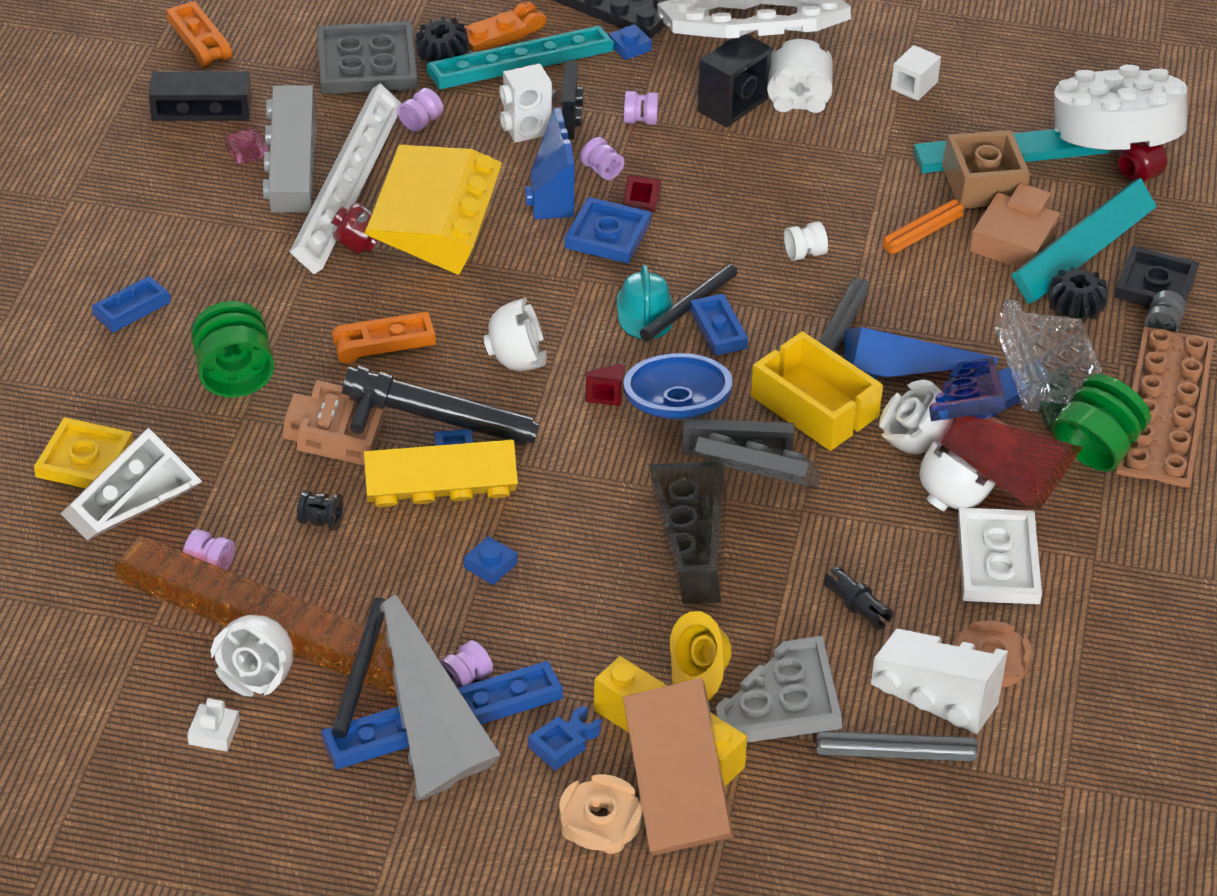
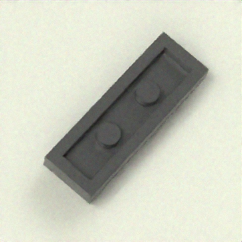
M683 419L682 455L700 456L695 452L698 437L709 439L710 433L731 437L732 441L737 442V445L742 447L746 446L747 441L768 446V449L773 450L774 454L782 456L783 450H793L794 423Z

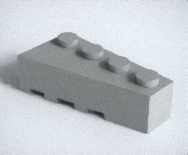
M313 85L273 86V98L266 100L267 119H272L271 125L265 126L266 145H271L270 152H264V170L269 172V179H263V198L270 199L271 213L310 212L313 199L314 152L316 151L315 134H317Z

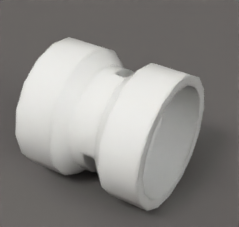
M820 221L809 223L802 229L798 226L785 228L784 244L790 260L804 259L806 254L820 256L827 253V234Z

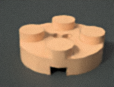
M592 775L591 781L583 782L580 785L579 780L566 788L560 799L559 819L562 835L565 839L587 849L603 850L608 854L618 853L622 851L625 843L631 841L640 830L642 824L641 800L639 802V799L635 796V789L631 784L612 775ZM601 808L608 809L607 816L598 817L591 813V811L598 812Z

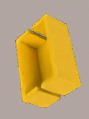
M803 331L781 345L780 352L775 349L753 364L751 397L787 422L794 423L796 428L830 451L853 436V429L857 432L880 415L883 384Z

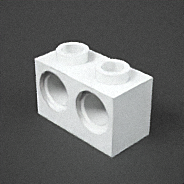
M535 64L503 71V85L499 88L501 101L504 104V111L500 112V122L503 130L509 132L515 143L544 136L552 115V82L542 65Z

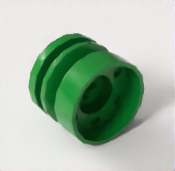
M226 301L209 306L197 315L191 326V339L194 346V354L196 355L199 379L205 389L218 396L234 398L255 393L269 382L274 373V359L271 345L268 342L266 323L259 310L247 303Z
M1094 373L1084 380L1081 388L1075 392L1073 402L1065 405L1053 421L1051 429L1059 445L1074 459L1097 471L1110 472L1118 467L1129 452L1130 443L1138 440L1141 432L1149 425L1152 417L1149 407L1131 387L1116 378Z

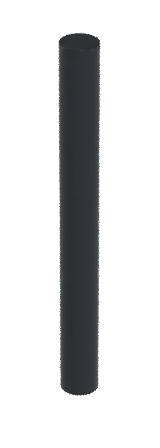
M728 264L640 330L641 338L647 342L653 339L690 311L691 300L710 296L734 278L738 273L736 267Z
M377 597L373 599L331 733L335 737H347L385 617V613L381 612L380 608L382 602L385 601L384 598Z

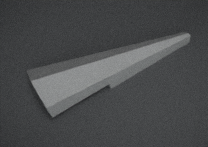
M394 595L382 602L380 608L381 612L385 613L388 630L386 641L388 648H391L394 662L392 674L402 728L406 729L409 743V766H413L416 781L414 793L417 801L450 789L456 781L490 768L498 759L500 753L397 595Z

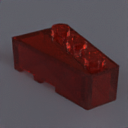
M962 412L941 441L942 445L1029 507L1042 508L1083 448Z

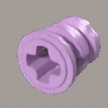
M596 137L588 141L580 155V160L585 166L590 167L606 180L614 179L624 167V158L617 154L602 137Z

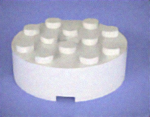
M1123 65L1120 67V70L1075 72V77L1060 81L1059 85L1055 88V132H1061V139L1064 141L1096 149L1124 150L1130 149V143L1145 141L1149 147L1170 142L1183 135L1187 130V85L1182 80L1169 75V71L1166 69L1145 71L1139 70L1137 65Z

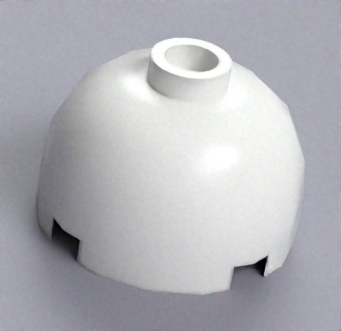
M526 298L501 306L489 321V334L484 335V343L490 356L495 355L499 363L508 369L519 372L540 368L546 364V350L539 353L538 347L539 341L544 340L542 330L532 305H525Z
M924 379L908 384L907 386L911 390L903 396L897 392L884 408L879 420V427L884 430L882 436L892 446L900 451L916 455L926 453L934 441L943 444L948 437L953 423L951 403L933 382Z
M934 441L925 453L919 473L922 486L930 493L927 501L942 511H946L948 506L959 510V508H973L979 505L988 496L996 481L993 478L987 480V482L984 481L982 477L986 472L953 449H950L948 454L939 451L943 444Z
M247 615L235 619L214 638L211 648V658L215 656L218 668L215 670L218 677L231 690L249 697L254 695L253 692L265 693L264 695H267L274 691L289 674L294 660L292 641L287 631L277 621L266 616Z

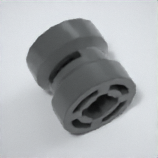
M1173 291L1158 292L1151 302L1150 310L1144 323L1145 327L1178 333L1181 319H1183L1187 307L1184 298Z

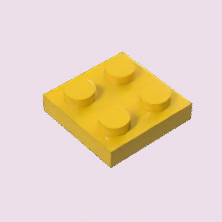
M64 417L34 465L35 477L87 488L134 441L133 432Z

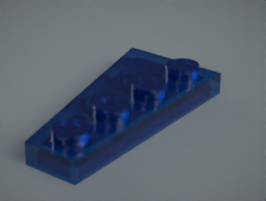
M994 357L958 363L949 376L950 381L945 382L943 385V393H938L935 397L936 403H931L929 406L931 422L976 415L977 418H990L998 415V411L1006 410L1004 394Z

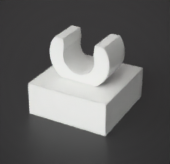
M208 698L206 705L200 704L187 733L188 744L228 752L240 722L239 711L226 709L224 701Z

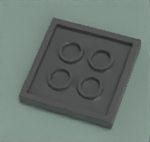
M411 21L317 26L321 94L371 92L380 83L387 90L403 91L418 89Z
M710 433L709 439L702 437L697 439L695 452L711 464L818 488L821 473L813 467L814 463L809 462L810 459L805 458L806 455L798 452L783 450L782 456L774 454L773 450L768 449L769 447L766 445L747 441L746 446L742 447L737 445V442L732 441L731 437L716 433Z

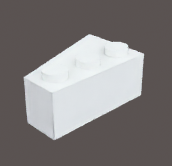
M148 428L60 514L86 540H89L190 491L202 481Z
M897 628L874 658L871 685L880 688L885 693L899 697L921 710L935 714L957 727L978 734L999 704L1008 651L996 649L992 654L975 650V646L972 643L962 642L959 647L941 643V637Z

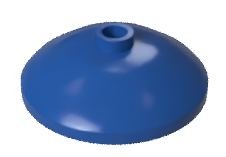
M674 353L651 357L634 365L625 375L623 385L625 397L640 411L658 418L683 420L684 418L706 415L720 407L730 397L733 381L728 369L711 358L695 354Z

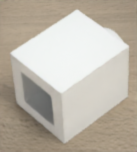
M913 45L894 63L891 89L917 101L920 100L938 82L941 56Z

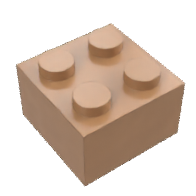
M1012 130L947 135L942 167L955 199L960 204L962 203L964 208L989 206L997 192L1011 197L1020 183L1028 184L1030 172Z

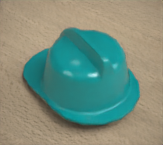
M643 265L640 272L628 276L617 295V311L620 326L627 334L637 339H642L640 336L642 328L673 306L672 297L665 279L658 274L649 272L647 265ZM671 324L669 327H667L653 339L660 338L667 334L669 330L672 328L673 324Z

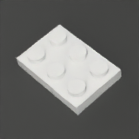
M959 508L958 534L963 601L1040 604L1042 589L1035 511Z

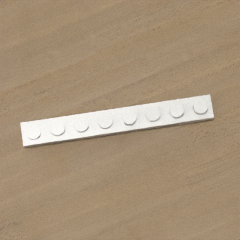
M381 83L371 90L289 251L313 274L323 269L336 243V240L333 238V231L336 226L330 223L341 206L348 209L351 204L356 202L398 117V108L402 103Z

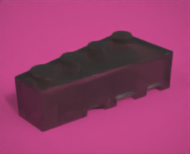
M724 462L649 464L653 498L682 603H721L727 506Z

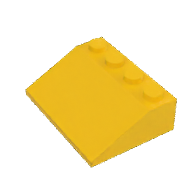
M399 145L364 234L459 275L474 247L502 162L473 149Z

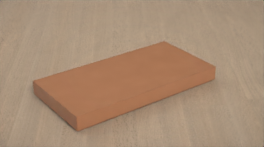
M698 678L624 696L623 701L650 853L655 856L734 837L704 680Z

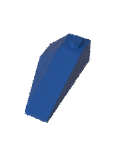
M554 108L531 170V186H525L526 206H532L534 219L574 217L575 164L561 108Z
M863 327L845 329L844 359L874 379L876 377H892L997 365L998 362L997 357Z

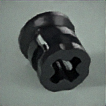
M304 490L300 495L297 505L298 523L307 524L308 521H311L314 526L320 527L328 524L329 530L336 531L343 514L344 502L342 494H335L332 498H329L328 494L318 492L315 496L312 491Z

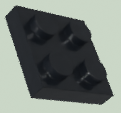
M1132 246L1117 284L1114 298L1150 307L1153 297L1158 292L1173 291L1181 295L1187 303L1200 262Z

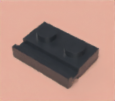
M565 62L562 115L565 129L568 132V139H574L575 126H582L584 87H578V62Z

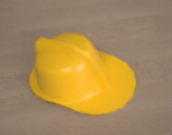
M702 611L689 612L681 616L673 626L670 635L672 683L677 684L702 678L705 682L709 701L718 692L723 681L724 669L728 666L732 656V646L729 637L719 628L716 621Z

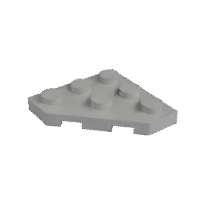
M823 636L783 641L774 650L775 656L765 666L759 664L740 683L741 689L731 699L725 697L716 706L717 717L747 735V742L843 729L842 716Z

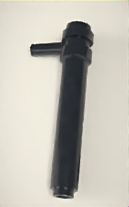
M359 365L358 368L348 367L341 394L350 396L349 400L358 402L350 425V429L354 433L361 434L364 432L371 407L379 409L389 407L464 429H471V431L503 440H514V443L526 445V442L534 444L539 423L534 422L533 417L394 379L393 374L387 372L373 373L369 371V367Z

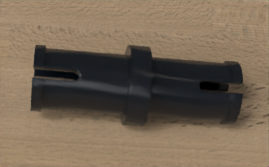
M834 567L830 570L838 577L837 580L839 582L827 573L824 578V586L844 601V606L850 612L859 613L877 630L886 627L877 614L890 623L893 617V610L874 597L870 587L864 583L856 582L841 567Z

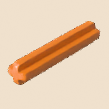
M952 199L886 235L883 238V249L887 250L889 254H896L963 216V204H960L957 199Z

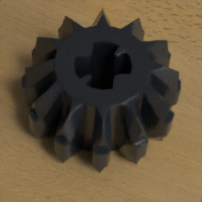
M444 15L437 21L430 18L429 25H420V31L416 34L415 39L418 56L421 58V61H426V63L466 55L470 47L467 29L464 27V24H459L456 17L447 21Z
M1071 266L1069 271L1059 270L1057 276L1053 277L1052 282L1049 284V308L1056 310L1057 317L1067 316L1070 322L1073 319H1079L1085 323L1087 318L1097 319L1099 313L1103 312L1104 307H1106L1108 299L1106 281L1099 279V272L1089 273L1086 267L1083 270H1077Z

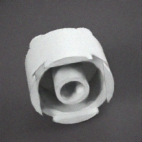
M807 39L789 40L784 42L783 47L776 52L774 49L771 53V67L768 74V95L774 103V108L780 112H788L791 109H806L812 113L821 112L832 95L833 60L828 50L826 53L820 49L819 43Z

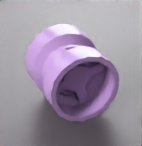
M428 88L421 89L414 94L412 99L406 100L398 108L400 121L412 132L421 131L428 125L429 121L435 120L443 113L441 99L433 90Z
M626 91L624 123L634 124L636 121H644L647 125H657L658 93L648 92L646 95H639L636 91ZM642 100H644V116H641Z
M195 529L185 542L182 555L183 563L193 568L202 566L210 574L223 576L232 564L235 554V543L233 540L224 537L212 538L209 532Z
M473 640L460 646L458 654H450L440 660V663L457 688L472 684L475 679L483 680L493 671V664L488 653L478 642Z

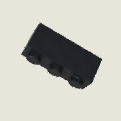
M152 71L149 89L152 121L250 120L252 99L250 71Z

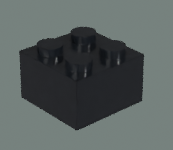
M744 34L727 40L724 44L700 59L697 112L727 128L768 100V74L771 67L772 47L748 34Z

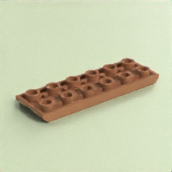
M1144 327L1132 389L1149 407L1152 418L1146 429L1141 432L1138 440L1130 443L1129 452L1118 465L1116 474L1140 479H1154L1166 484L1190 488L1214 339Z

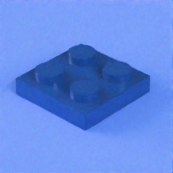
M588 197L565 236V248L629 264L651 224L652 212Z

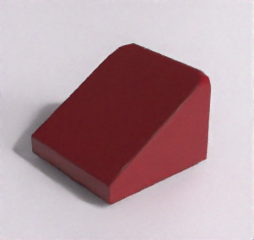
M628 175L622 205L656 212L662 191L661 180Z
M615 364L587 372L585 402L621 406L624 395L623 382L626 364Z

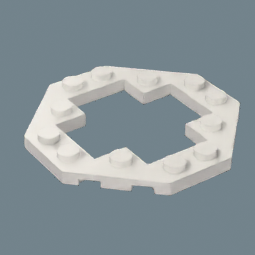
M668 0L658 3V17L660 19L663 18V22L667 27H671L673 33L737 38L756 30L758 36L784 34V30L819 31L850 20L851 6L843 0ZM759 4L797 7V13L790 16L776 15V10L773 9L758 10L757 15L747 19L731 18L730 13H715L709 16V10L717 7L747 9Z

